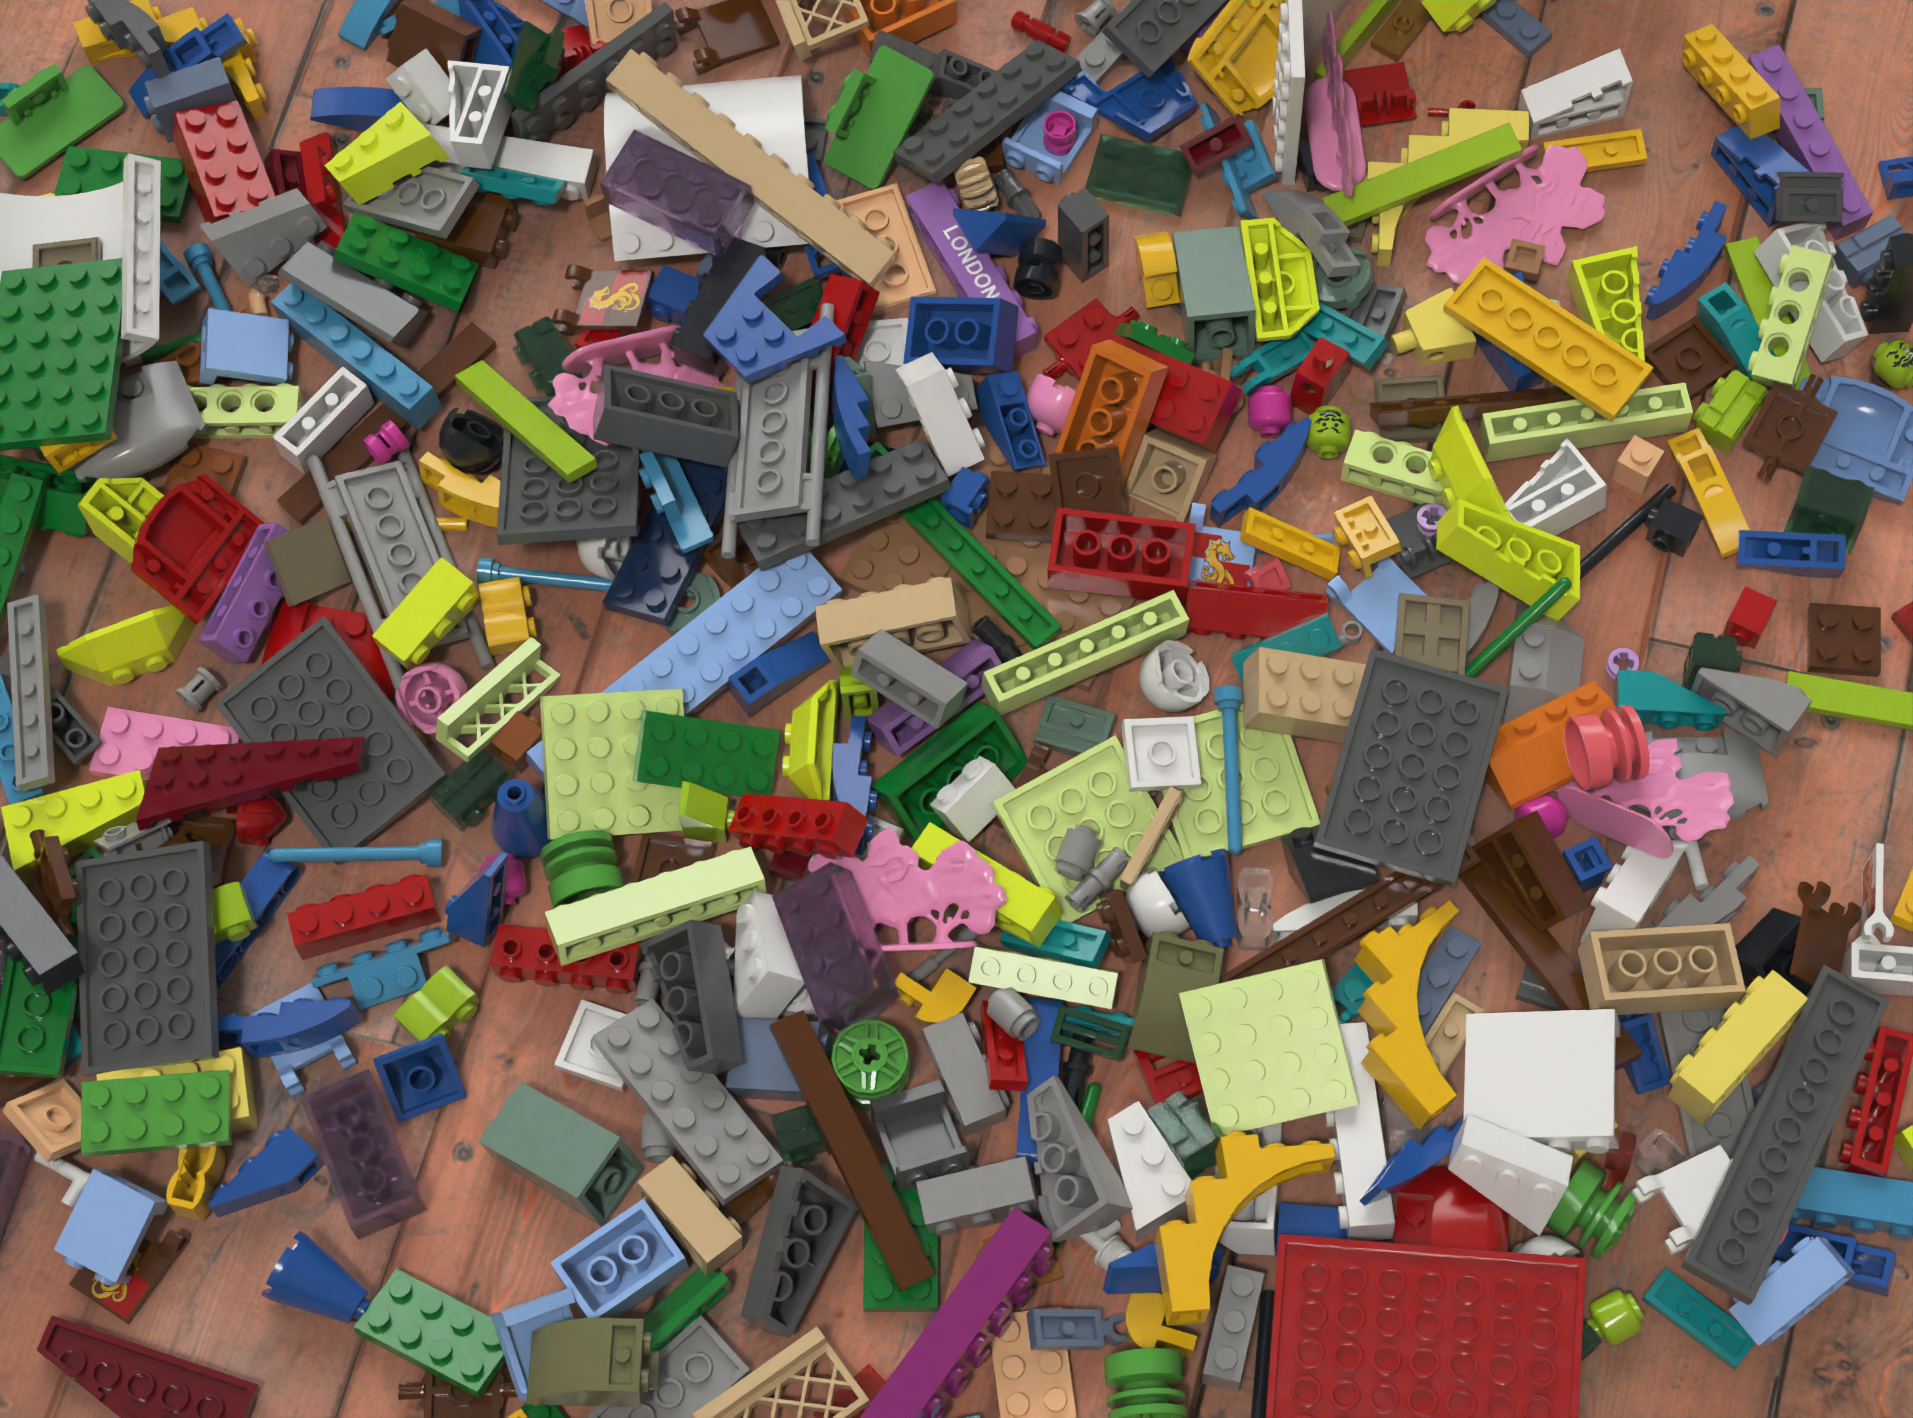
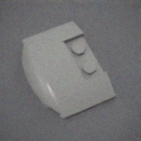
M177 361L141 366L142 372L118 381L113 429L118 439L72 466L79 482L87 483L85 477L108 479L132 478L147 473L184 452L189 447L187 442L197 429L200 430L201 434L204 432L206 426Z
M1723 730V734L1720 737H1653L1652 731L1645 732L1648 745L1651 741L1677 738L1678 749L1675 755L1680 757L1682 768L1675 773L1676 778L1680 780L1687 779L1704 772H1725L1729 774L1731 782L1729 790L1733 793V800L1735 802L1727 811V814L1730 816L1729 821L1745 818L1746 810L1759 804L1761 811L1768 808L1769 801L1756 740ZM1635 804V806L1649 811L1647 807ZM1660 806L1656 807L1655 814H1659L1662 809ZM1679 809L1668 811L1660 817V820H1663L1665 816L1673 819L1683 812ZM1680 819L1676 823L1684 824L1687 819Z

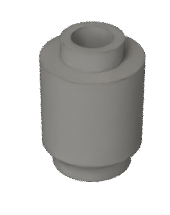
M1077 825L1076 829L1068 828L1054 860L1057 863L1054 870L1068 879L1081 881L1083 875L1088 874L1101 844L1095 838L1097 833L1082 825Z
M1013 988L998 989L990 996L987 1014L1010 1037H1017L1023 1041L1036 1032L1040 1025L1037 1011Z
M648 1112L642 1115L641 1151L644 1153L645 1161L663 1163L669 1157H674V1153L678 1149Z

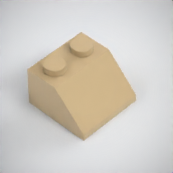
M1154 429L1144 434L1124 488V494L1176 517L1178 522H1186L1191 512L1192 503L1197 502L1207 484L1217 454Z

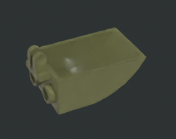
M1153 932L1144 946L1147 959L1141 961L1127 1048L1196 1064L1179 993L1219 984L1224 949L1215 947L1213 943L1206 940L1190 941L1181 939L1172 932Z
M582 1318L552 1323L533 1331L526 1404L641 1408L642 1392L658 1389L660 1353L659 1351H651L652 1333L645 1332L644 1319Z

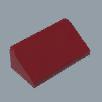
M1237 113L1186 141L1179 147L1193 173L1196 175L1254 142L1241 115Z
M271 149L264 161V165L275 196L297 188L308 201L301 152Z

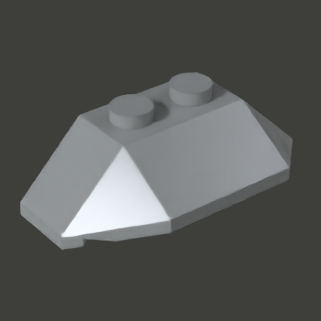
M1516 604L1514 621L1519 616H1521L1530 607V605ZM1542 614L1512 642L1506 688H1509L1504 706L1502 725L1580 687L1585 639L1562 618L1557 621Z

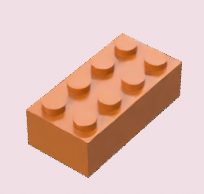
M1112 340L1093 344L1055 453L1118 446L1123 487L1125 488L1169 367Z

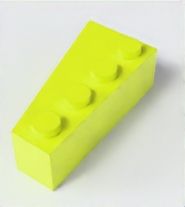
M1637 246L1573 260L1567 281L1580 319L1645 361L1643 330L1641 328L1642 310L1639 298L1640 280L1637 268Z
M1458 499L1437 522V550L1530 606L1560 578H1569L1572 583L1571 588L1543 613L1546 616L1559 621L1580 600V545Z
M141 771L129 772L1 807L13 870L25 885L34 881L32 875L35 866L34 848L29 836L32 831L42 829L45 831V837L58 835L61 847L67 849L70 859L81 852L85 853L90 846L96 849L97 846L94 844V840L103 837L104 832L116 826H127L135 822L148 783Z
M929 822L911 849L919 856L918 867L922 870H929L936 862V858L942 850L961 840ZM974 849L978 858L985 860L994 869L995 884L1004 888L1005 897L1008 901L996 910L995 926L1040 948L1063 914L1056 900L1057 896L1050 889L1044 886L1037 887L1020 874L1007 869Z

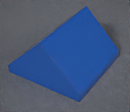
M953 208L955 220L973 249L978 252L1016 257L1019 254L1021 243L1026 239L1035 238L1046 227L1045 219L1001 212Z
M443 1033L373 1058L398 1123L467 1097L454 1057Z

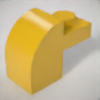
M1163 231L1133 236L1137 269L1140 271L1145 306L1150 308L1180 303L1176 276L1177 265L1169 234Z
M948 968L939 972L928 990L901 972L896 974L887 986L894 991L892 997L899 1003L909 1008L912 1004L917 1007L910 1020L923 1025H933L959 1014L976 990L975 986Z
M1132 1293L1127 1306L1125 1321L1126 1335L1133 1349H1172L1182 1353V1360L1184 1357L1193 1359L1198 1336L1163 1326L1166 1318L1163 1295L1160 1293Z

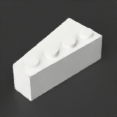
M1802 222L1776 229L1754 251L1774 286L1779 287L1782 275L1778 274L1780 261L1783 254L1789 255L1792 245L1829 253L1833 256L1837 253L1833 242L1827 241L1823 231L1827 228L1825 222ZM1835 261L1810 340V345L1821 363L1845 357L1868 336L1854 297L1849 296L1846 292L1845 284L1848 280L1844 270H1838ZM1803 279L1796 280L1792 283L1791 289L1795 292H1802L1808 287L1809 282ZM1791 311L1792 316L1797 321L1799 315Z

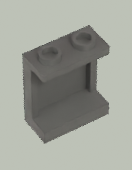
M940 1080L870 1100L871 1121L899 1192L906 1189H918L916 1182L969 1170V1152L966 1146H962L945 1105V1091Z

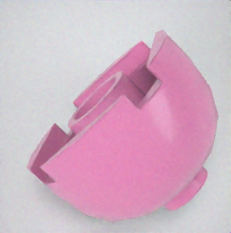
M1036 374L1027 393V403L1032 418L1037 422L1035 429L1047 436L1053 437L1055 432L1062 433L1076 391L1068 386L1062 387L1054 384L1056 380L1050 377Z
M430 662L420 664L406 672L401 678L402 681L400 687L396 690L395 697L398 711L410 726L414 724L417 728L422 729L421 732L431 734L436 733L437 718L466 694L468 690L460 673L450 665Z

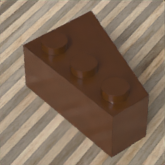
M1537 810L1511 822L1471 846L1481 859L1482 865L1489 871L1487 876L1494 883L1499 881L1512 895L1510 900L1541 932L1590 906Z

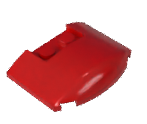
M206 473L198 475L195 481L178 484L154 505L144 519L137 534L133 549V562L131 563V571L195 624L201 621L228 584L259 524H265Z
M286 601L279 602L261 665L321 617L325 616L393 702L395 688L379 647L372 637L373 631L365 613L311 605L309 601H303L289 607ZM381 613L382 618L385 619L386 615Z
M1433 1166L1418 1180L1397 1192L1393 1243L1508 1252V1215L1506 1211L1448 1170V1167Z

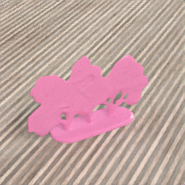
M1328 10L1327 28L1324 27L1322 35L1323 65L1326 69V77L1317 79L1308 86L1304 93L1303 103L1313 171L1316 179L1324 187L1333 191L1342 190L1346 197L1349 196L1351 198L1354 189L1353 185L1361 183L1366 175V161L1356 97L1353 89L1343 81V62L1340 54L1336 51L1333 13Z
M1537 144L1532 145L1522 151L1523 155L1502 163L1444 201L1429 215V219L1436 220L1454 209L1458 210V216L1452 227L1436 225L1426 231L1425 241L1431 250L1426 265L1431 267L1436 273L1446 272L1453 283L1461 284L1483 257L1504 270V252L1510 249L1512 238L1545 246L1542 260L1545 263L1558 266L1566 248L1561 235L1562 227H1576L1583 230L1600 222L1605 215L1603 208L1605 196L1592 188L1581 187L1580 185L1586 173L1588 163L1576 146L1567 149L1563 146L1551 145L1545 151L1542 165L1538 169L1526 168L1524 165L1537 152ZM1517 169L1521 186L1505 191L1499 190L1495 183ZM1532 176H1539L1542 180L1541 184H1537L1532 179ZM1488 188L1496 199L1495 207L1485 214L1471 212L1467 201ZM1474 217L1481 218L1483 223L1476 224ZM1465 218H1468L1472 225V232L1469 238L1464 239L1462 237L1461 225H1466ZM1454 229L1457 231L1456 239L1450 236V232Z
M666 326L593 343L572 352L562 362V368L567 373L556 375L552 382L556 396L550 401L548 406L553 409L554 414L566 418L569 428L577 431L579 434L588 435L593 441L608 446L610 445L609 443L593 439V415L597 393L591 392L592 380L594 382L598 381L597 376H601L604 364L617 365L630 362L632 370L708 387H730L719 381V378L730 366L721 358L713 375L684 364L681 367H677L672 359L675 358L674 351L671 350L673 349L671 347V338L676 328L681 329L682 326ZM661 354V363L659 364L638 361V359ZM590 371V373L583 379L578 378L574 375L576 373H584ZM580 383H586L585 390L579 388Z
M1677 738L1655 740L1649 743L1648 775L1643 779L1633 780L1630 778L1629 781L1620 783L1613 777L1612 783L1608 787L1593 791L1580 789L1576 781L1573 780L1552 790L1557 792L1558 799L1564 804L1568 815L1578 824L1663 859L1669 858L1673 853V843L1661 826H1675L1676 834L1681 840L1688 842L1699 840L1709 830L1725 829L1727 827V823L1730 820L1727 811L1735 803L1733 793L1729 790L1731 782L1728 773L1704 772L1687 779L1680 780L1676 778L1675 773L1682 768L1680 757L1675 755L1678 749ZM1603 795L1610 796L1613 802H1610L1600 797H1602ZM1635 804L1645 806L1649 809L1651 818L1630 810L1628 807ZM1660 806L1662 811L1659 814H1655V808ZM1679 809L1683 812L1673 819L1665 816L1663 820H1660V817L1668 811ZM1680 819H1687L1686 823L1682 825L1676 823Z
M887 827L870 841L868 857L864 861H861L855 855L853 858L837 856V859H828L820 854H815V858L808 864V870L811 872L816 884L823 887V891L804 905V929L806 931H814L816 937L825 945L834 943L846 931L854 930L861 936L862 944L842 946L839 952L977 947L979 945L976 941H952L948 934L961 923L967 925L970 931L979 935L988 934L995 926L996 910L1008 901L1005 897L1004 888L995 884L994 869L985 860L978 858L976 851L965 841H958L942 850L936 858L934 865L929 870H922L918 867V854L909 846H902L897 834L890 827ZM950 904H958L959 908L953 919L952 917H947V923L945 924L943 922L944 911ZM932 909L939 912L938 919L933 918L931 914ZM968 910L969 917L961 919L963 911ZM856 914L861 915L862 926L856 924ZM923 916L936 925V936L933 941L909 942L907 924L911 918ZM876 923H883L889 927L896 928L899 934V943L871 944V935Z

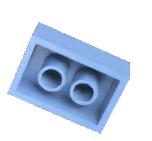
M644 1198L550 1262L564 1287L571 1288L575 1303L586 1318H619L689 1269L684 1255Z
M1807 1236L1791 1249L1794 1256L1786 1263L1779 1260L1773 1263L1768 1268L1764 1277L1765 1280L1762 1282L1754 1301L1750 1305L1734 1297L1732 1298L1736 1304L1728 1310L1758 1346H1769L1856 1275L1826 1238L1816 1237L1814 1239V1237L1810 1238Z

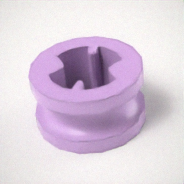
M1434 503L1421 507L1417 513L1419 531L1428 538H1431L1435 533L1437 534V522L1434 521L1435 525H1428L1426 517L1431 519V515L1438 516L1439 520L1447 510L1443 506Z
M1618 648L1610 653L1606 664V673L1611 680L1615 681L1619 670V665H1617L1619 660L1626 661V666H1628L1626 670H1638L1639 658L1631 649Z

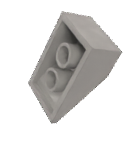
M1702 667L1698 671L1691 691L1726 709V715L1722 722L1723 725L1735 733L1756 740L1758 748L1775 759L1778 758L1800 728L1812 702L1802 689L1794 685H1788L1781 680Z

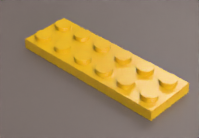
M1485 257L1461 283L1443 307L1445 313L1611 422L1614 421L1652 374L1653 367Z

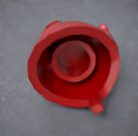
M272 790L262 792L263 798L238 804V806L226 807L227 814H237L236 833L239 843L259 846L268 845L269 837L285 822L287 814L277 799L272 796Z

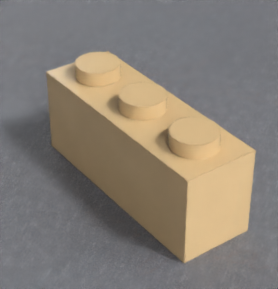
M671 1156L637 1181V1196L640 1200L644 1198L660 1223L707 1277L742 1250L741 1235L743 1232L739 1224L731 1216L726 1218L721 1213L715 1196L707 1189L702 1191L695 1183L696 1177L690 1167L685 1163L680 1165Z

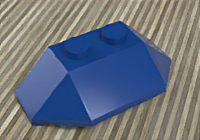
M458 0L460 17L483 28L474 62L511 67L524 21L508 8L493 0ZM546 82L541 89H545L551 84Z

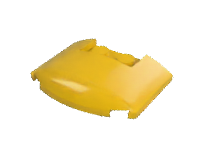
M1230 0L1204 35L1196 38L1187 59L1188 63L1232 115L1239 113L1242 116L1244 111L1258 109L1274 96L1280 3H1286L1287 0Z

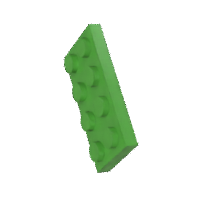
M229 1070L82 1082L81 1154L84 1157L232 1145V1074Z

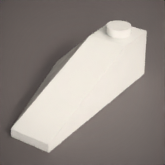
M1283 1122L1242 1132L1246 1133V1135L1258 1134L1259 1146L1263 1148L1268 1144L1282 1143ZM1216 1165L1214 1177H1216V1179H1219L1218 1168ZM1280 1185L1271 1188L1252 1200L1232 1219L1218 1242L1237 1254L1275 1255Z

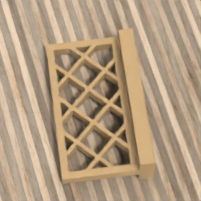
M775 0L800 61L811 57V50L870 26L860 0H853V2L848 0H817L812 11L800 8L799 3L801 0ZM824 1L838 5L832 18L818 14ZM845 8L857 11L860 17L850 23L839 21ZM803 16L808 17L806 23ZM815 20L828 24L824 34L814 38L811 37L809 31Z
M815 1327L692 1415L694 1418H740L743 1415V1418H750L754 1407L759 1404L772 1405L770 1418H777L779 1406L799 1409L797 1418H803L805 1410L825 1412L824 1418H830L831 1413L836 1414L832 1418H851L871 1402L828 1344L820 1329ZM827 1356L834 1365L831 1380L812 1377L814 1365ZM806 1371L805 1376H800L802 1373ZM839 1373L845 1381H838ZM790 1382L803 1383L800 1402L781 1399L783 1387ZM810 1384L830 1387L826 1405L806 1403ZM836 1388L852 1390L858 1398L846 1408L833 1406ZM775 1393L774 1398H768Z

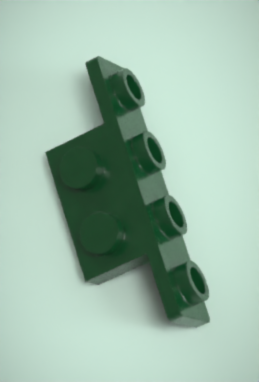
M525 21L521 27L503 97L513 106L521 108L528 113H531L535 108L540 89L546 82L551 84L561 70V66L558 63L566 51L563 47L566 33L557 27H554L549 34L528 21Z
M812 277L761 302L791 331H796L807 324L809 328L811 327L823 294L815 277Z

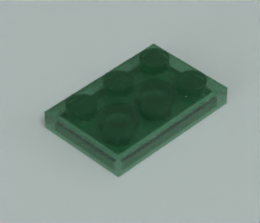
M1101 134L1085 188L1095 199L1181 217L1193 171L1182 151Z

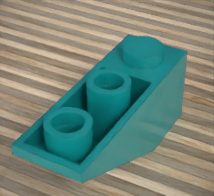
M1724 282L1698 298L1697 318L1735 359L1740 372L1752 381V371H1748V365L1752 352L1759 351L1762 339L1758 338L1760 327L1746 304L1727 282ZM1771 349L1770 354L1777 357L1773 349Z
M1618 670L1614 681V705L1616 708L1622 705L1632 706L1638 714L1642 725L1655 724L1664 729L1692 726L1700 731H1709L1721 727L1726 715V709L1654 671Z

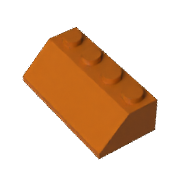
M1593 680L1499 726L1484 780L1511 811L1522 806L1524 803L1575 780L1566 755L1564 743L1565 721L1569 717L1587 713H1594L1600 719L1601 713L1605 709H1616L1612 699Z

